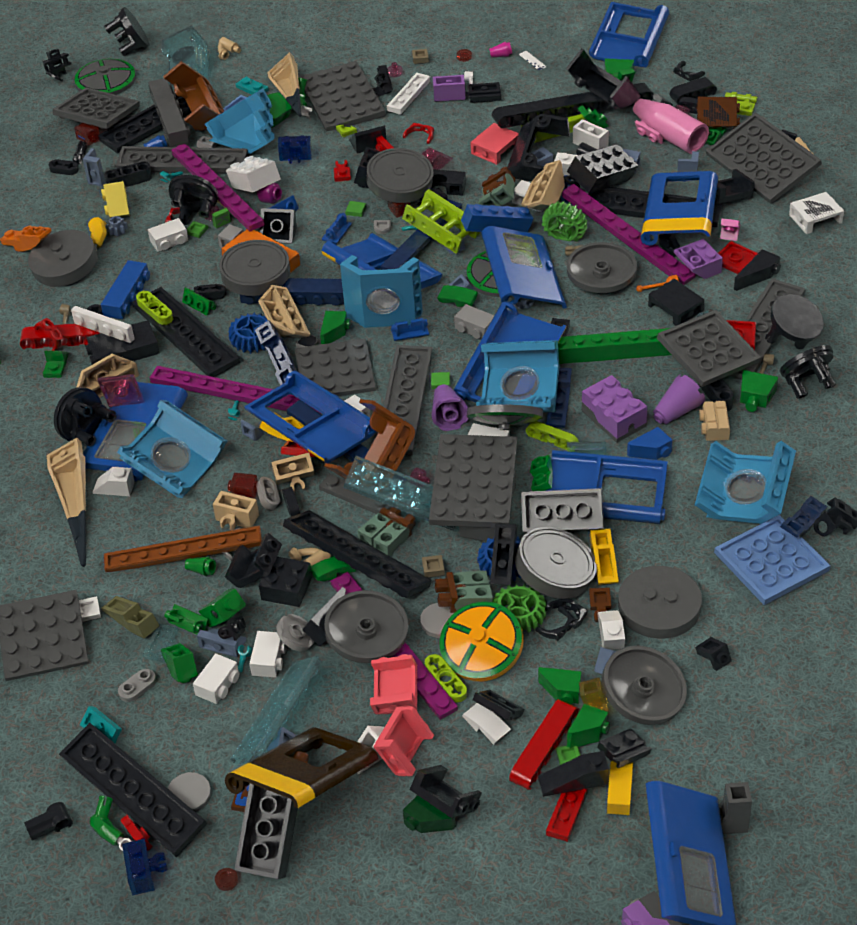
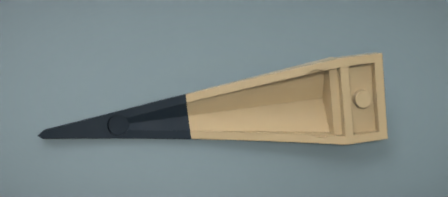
M289 52L267 73L268 78L285 97L297 115L301 117L298 67L294 56Z
M75 438L47 455V467L65 511L80 564L85 567V456L83 455L82 441Z

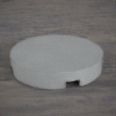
M438 603L431 604L421 614V627L429 636L440 638L445 623L454 613H450L449 607H439Z
M288 614L278 621L276 626L277 634L281 641L289 648L302 652L307 651L314 644V641L302 631L308 623L302 617Z
M188 772L174 778L168 786V789L195 812L205 807L211 797L209 781L198 773Z

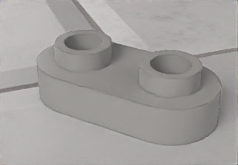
M261 477L256 484L260 503L265 509L274 510L280 503L277 485L272 479Z
M150 669L138 671L119 686L118 694L120 699L124 702L136 700L155 685V673Z

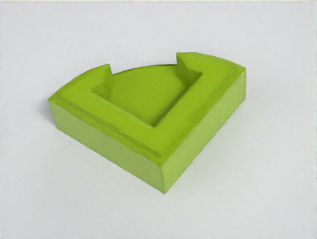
M336 126V130L342 137L357 133V129L353 126Z

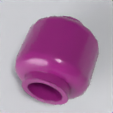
M272 183L257 190V195L261 202L275 204L280 200L282 190L277 183Z

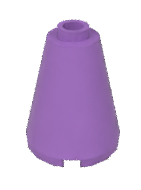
M680 374L675 378L654 409V419L660 424H667L701 406L705 402L704 393L700 395L698 391L700 387L693 379L686 375L681 377Z
M443 384L438 386L434 391L431 414L433 423L443 431L461 428V425L468 420L466 417L468 406L449 385Z

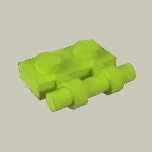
M737 92L725 93V97H737V100H739L737 103H740V112L737 114L746 116L753 114L757 97L751 94H737Z

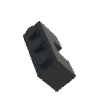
M433 169V183L430 190L436 186L446 187L447 195L463 196L466 187V172Z

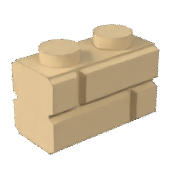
M704 402L702 410H699V420L703 421L701 423V433L705 434L706 441L729 440L730 425L726 402Z

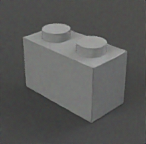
M465 304L454 316L455 329L461 333H468L476 339H482L494 315Z

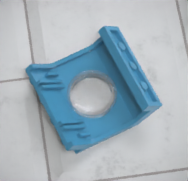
M353 255L340 264L347 318L368 328L391 326L395 322L407 321L408 325H410L411 320H415L422 315L420 267L417 258L413 257L400 268L387 270H361L358 268V258Z
M558 340L495 342L481 345V352H484L485 373L482 397L476 402V406L496 404L525 405L541 408L543 412H555L559 375Z
M160 400L157 405L159 410L150 424L130 445L120 446L117 453L121 455V460L176 497L183 498L215 463L228 441L169 401Z
M717 441L713 442L708 453L695 506L707 513L706 517L719 520L762 524L778 516L782 512L796 450L780 441L776 443L774 454L771 457L741 455L733 453Z

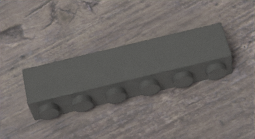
M164 78L149 81L150 95L170 147L189 143L188 136H190V130L184 120L185 118H183L182 109H180L179 102L176 100L172 84H168V81Z

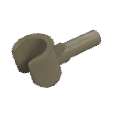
M61 304L59 312L63 314L62 324H67L71 309L69 305Z
M764 354L763 364L759 373L764 374L767 365H773V354Z

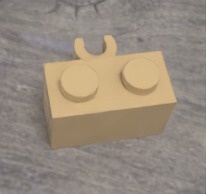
M309 453L272 462L276 484L292 481L290 487H292L294 492L296 484H300L302 490H305V484L301 478L314 475Z
M220 491L213 503L215 519L220 521L221 528H224L228 523L230 530H234L236 525L245 528L253 527L259 516L257 500Z

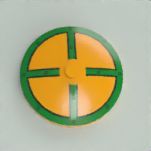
M476 602L460 608L447 620L441 631L439 644L442 658L456 675L467 680L483 682L502 676L515 665L521 655L524 640L519 621L510 610L493 602Z

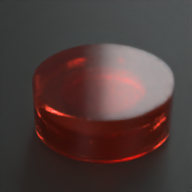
M461 49L457 52V59L459 61L466 62L472 58V52L468 49Z
M223 868L215 875V884L222 891L232 890L238 883L237 873L231 868Z

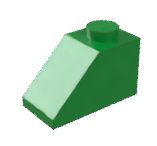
M325 311L320 333L321 344H329L345 336L346 330L350 329V319H347V311Z
M181 643L161 649L170 674L177 682L186 683L191 681L193 677L198 676L193 652Z
M539 667L538 682L555 700L559 699L568 704H579L581 671Z
M584 704L568 730L566 747L571 749L575 746L579 747L599 742L602 735L607 734L609 730V712Z

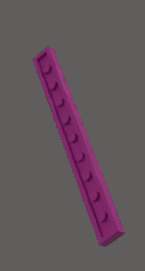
M186 144L171 149L172 155L192 175L204 178L214 185L218 192V201L249 232L264 226V220Z
M575 184L562 191L561 196L574 206L577 205V208L582 209L583 213L668 276L677 274L679 282L683 285L696 277V274L658 245L649 246L643 244L639 231Z
M156 366L150 376V382L154 384L178 386L184 390L251 403L273 390L162 366ZM289 394L268 407L287 411L290 406L300 399Z
M348 572L330 581L336 592L344 587L346 589L345 595L355 591H363ZM404 643L402 648L391 657H398L402 654L413 656L417 664L418 694L439 720L458 711V706L410 647Z

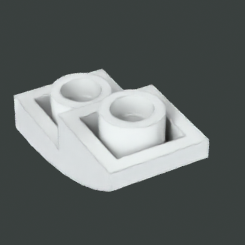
M478 703L462 715L476 732L480 729L493 745L511 730L494 712Z

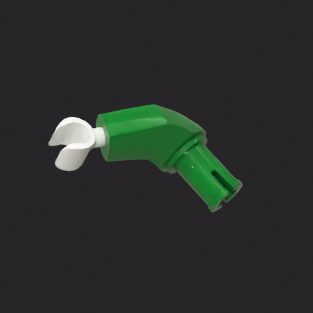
M298 77L301 114L310 117L308 113L309 111L312 112V108L306 107V95L304 93L307 79Z
M99 796L95 815L90 817V826L101 838L114 846L119 844V848L124 853L131 854L125 848L128 844L136 847V844L129 838L123 839L124 834L113 826L108 818L113 799L107 797L104 805L105 796Z

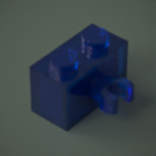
M311 136L278 137L279 160L289 161V164H292L293 160H298V163L301 160H312Z
M145 839L122 844L127 879L132 896L155 891L152 871L165 872L168 870L166 863L158 864L160 861L166 860L165 854L160 852L155 854L153 858H150Z

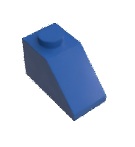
M659 427L628 442L627 455L634 458L658 460L661 457L669 456L672 452V439Z

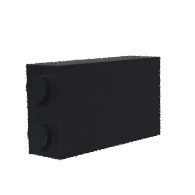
M149 320L132 324L135 339L131 343L103 333L86 337L88 345H85L91 365L111 354L130 361L160 354L158 342Z

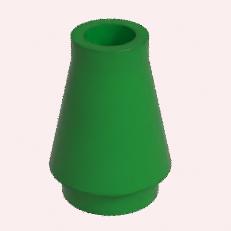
M211 557L187 558L185 569L204 576L213 575L216 570V562Z

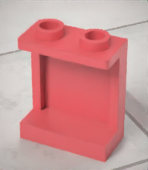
M493 123L471 141V154L497 165L501 162V154L516 144L519 133L508 128H500L496 123Z
M402 654L398 657H381L371 660V666L374 669V697L370 698V706L374 713L391 714L396 707L412 706L417 710V664L413 656Z
M396 707L373 747L395 775L413 776L416 769L412 765L411 760L424 739H433L434 734L414 707Z

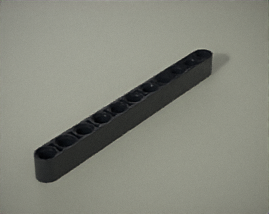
M645 83L633 84L641 95L640 99L652 101L654 93ZM585 92L498 107L493 110L492 118L500 128L525 125L540 114L559 117L576 116L581 114L578 110L581 105L586 109L590 108L592 111L596 110L597 112L612 110V108L608 105L609 103L592 92Z

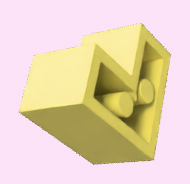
M124 182L103 184L104 189H101L102 198L107 202V205L104 206L105 214L109 215V218L114 216H130Z

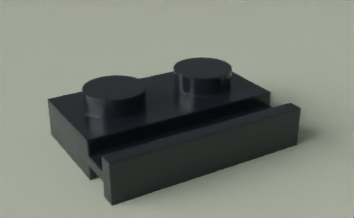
M499 82L468 84L470 103L501 100Z
M491 690L475 692L473 697L474 702L507 720L521 717L525 710Z
M631 728L599 741L597 746L600 751H604L605 756L611 762L614 761L617 768L647 756L652 750L651 747L644 745L645 741Z

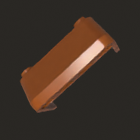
M179 62L163 76L165 80L174 86V92L177 96L185 98L192 113L184 120L192 125L195 130H207L205 123L224 112L210 82L184 62Z
M360 399V404L373 411L370 417V426L378 432L361 466L357 463L349 462L344 468L326 463L324 467L347 481L369 491L383 493L415 436V429L411 424L375 401Z

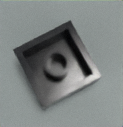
M277 557L270 574L263 577L259 584L261 600L300 607L312 579L310 563Z

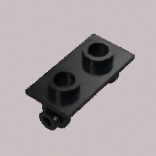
M239 612L235 613L226 621L225 626L218 630L219 637L222 639L233 637L234 641H236L246 628L243 616H240Z

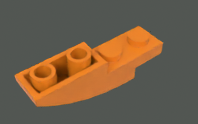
M31 225L26 226L21 231L8 230L0 238V242L3 245L13 246L16 251H27L42 242L52 230L48 227H35Z

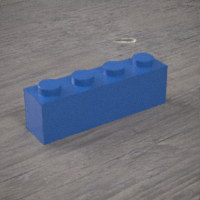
M467 204L461 222L465 230L471 232H482L485 227L495 226L528 233L534 218L529 209L525 207Z
M130 260L126 262L101 303L104 316L123 320L124 316L129 314L132 301L136 300V295L143 290L145 281H148L150 278L147 263Z

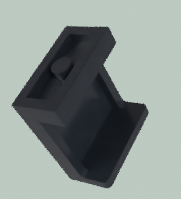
M733 169L731 178L718 181L715 201L721 204L753 197L754 181L738 169Z
M675 278L652 291L648 296V306L651 308L657 305L673 317V324L675 326L689 321L704 311V299Z
M266 533L259 548L252 552L244 545L239 546L225 578L236 587L242 588L269 575L282 544L270 533Z
M437 765L417 771L409 790L449 817L453 818L471 813L479 807V799L482 792L477 790L462 794L445 783L443 779L448 769L444 766Z

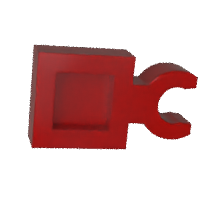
M344 160V164H338V161H336L334 181H350V167H348L347 160Z
M128 815L120 820L145 853L153 847L148 841L150 835L143 827L138 829Z

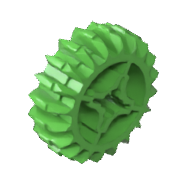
M557 201L549 205L544 211L542 226H544V231L548 232V236H553L555 239L578 242L587 230L588 220L585 219L586 214H582V209H577V205L572 206L570 202L566 204L564 201L561 203Z
M517 583L515 587L508 585L507 590L501 588L500 593H496L495 598L492 600L493 603L502 606L508 605V610L519 621L522 632L526 629L530 633L531 627L535 629L538 627V624L542 625L543 619L546 617L545 607L547 604L544 596L540 592L534 591L532 587L527 588L525 584L522 587L518 586ZM534 606V610L530 612V607Z

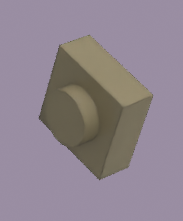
M427 49L412 50L414 64L429 62Z
M442 555L422 557L425 577L445 575Z

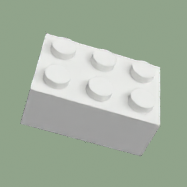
M249 156L243 162L233 163L230 165V168L226 169L231 186L244 191L255 192L281 180L275 161L268 160L267 158L261 159L260 157Z

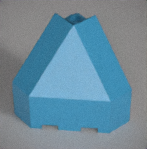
M262 88L205 123L208 132L213 137L209 141L230 148H245L251 154L274 140V133L271 132L273 116L269 111L272 105L264 89Z

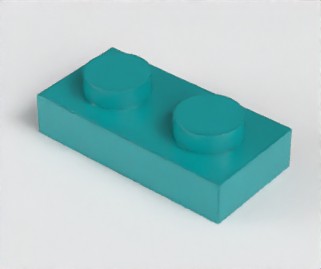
M248 77L236 83V88L251 95L262 88L265 93L269 91L268 86Z
M88 706L80 726L85 728L90 722L113 743H116L122 728L96 707Z

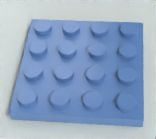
M780 515L714 549L717 557L763 605L830 571V565L802 537L797 539L780 527L785 521Z

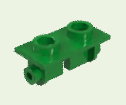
M184 288L182 299L184 304L206 316L210 310L214 311L217 305L214 301H210L195 293L194 290Z
M174 604L173 609L167 610L164 615L169 623L198 635L200 630L205 631L209 618L177 604Z

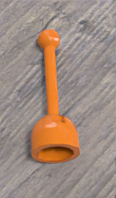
M677 274L671 275L666 279V282L647 286L638 285L636 290L642 292L645 289L660 287L674 278L679 281Z

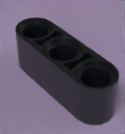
M703 77L673 87L669 95L678 104L682 97L698 99V97L714 95L717 87L707 77Z
M143 161L105 172L104 177L106 184L123 181L125 187L150 181L152 173L150 164Z
M723 379L703 387L699 385L710 401L714 403L716 401H725L727 412L732 409L733 392Z

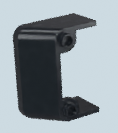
M582 48L566 68L575 80V85L579 88L584 87L609 103L608 105L615 111L635 103L641 97L627 76L622 81L595 65Z
M540 114L521 127L507 167L516 179L532 182L537 174L544 170V166L537 165L536 155L531 153L537 133L543 132L569 137L568 118Z

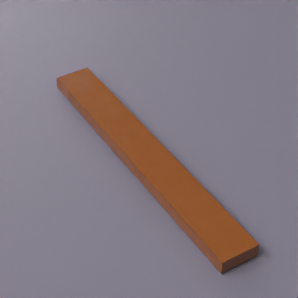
M259 525L104 553L105 572L135 569L185 560L187 558L237 550L241 545H244L246 548L257 547L262 542L261 528Z

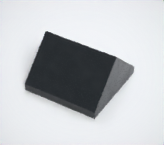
M381 126L354 133L349 141L357 154L364 152L366 147L376 149V138L383 136L386 139V128Z
M261 208V218L264 220V226L260 227V233L279 243H293L297 229L295 210Z

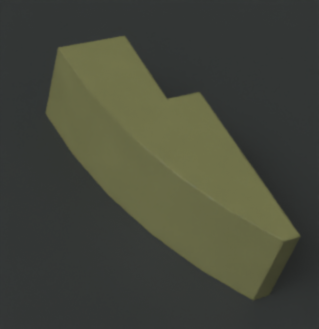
M115 596L101 608L103 612L127 630L144 639L159 627L153 613L142 610L136 602Z

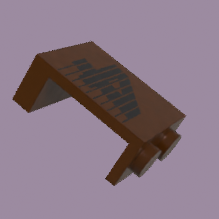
M698 97L697 120L708 127H731L732 130L740 124V118H737V113L740 112V103H737V97Z

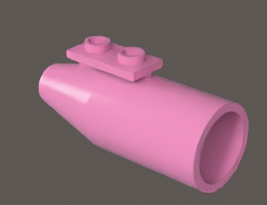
M638 99L635 102L633 112L641 120H636L635 125L637 132L641 136L646 135L652 142L663 144V139L689 154H692V151L699 150L706 143L709 135V128L706 124L669 104L646 99Z

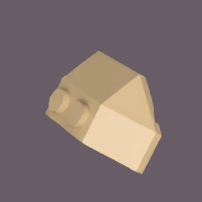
M560 160L545 164L544 170L538 173L530 183L521 203L522 207L545 210L549 205L559 200L565 187L562 162Z
M271 285L258 301L267 320L271 321L280 336L292 338L309 337L310 332L287 287Z
M111 354L82 370L76 387L89 388L101 398L122 386L125 381H130L139 376L137 364L123 357Z

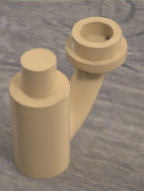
M225 37L219 40V59H228V51L232 53L241 52V48L237 43Z
M293 547L289 552L290 558L298 561L302 560V556H310L304 562H309L311 566L331 558L328 552L318 548L297 550Z

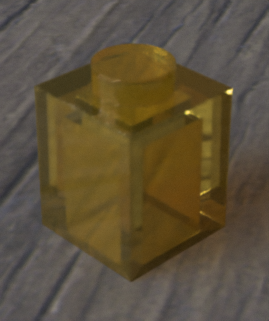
M600 677L579 683L583 704L604 711L609 710Z

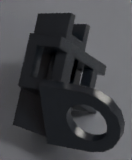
M59 49L46 52L48 59L42 61L46 74L63 82L59 73L67 74L65 67L72 64L67 58L69 54H60Z
M387 65L378 66V74L374 77L377 87L372 89L376 92L377 97L390 93L393 90Z
M835 497L827 502V505L831 508L819 516L813 525L814 531L822 537L829 535L838 527L846 535L852 528H857V511ZM821 521L827 524L826 532H821L818 528Z

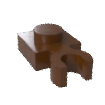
M589 588L590 611L596 610L594 613L595 622H598V612L611 610L610 588Z

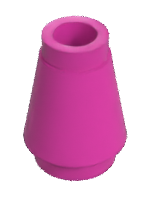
M506 41L489 49L491 58L507 57L512 54L510 42L506 43Z

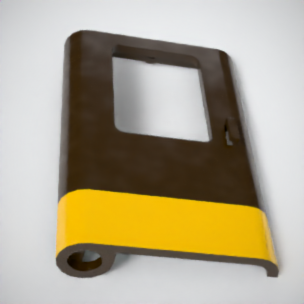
M312 727L228 773L225 777V785L231 793L239 794L251 783L290 798L294 803V807L299 808L377 761L378 755L370 746L317 727ZM324 743L347 751L321 767H316L293 758L296 751L306 753L311 749L322 747Z

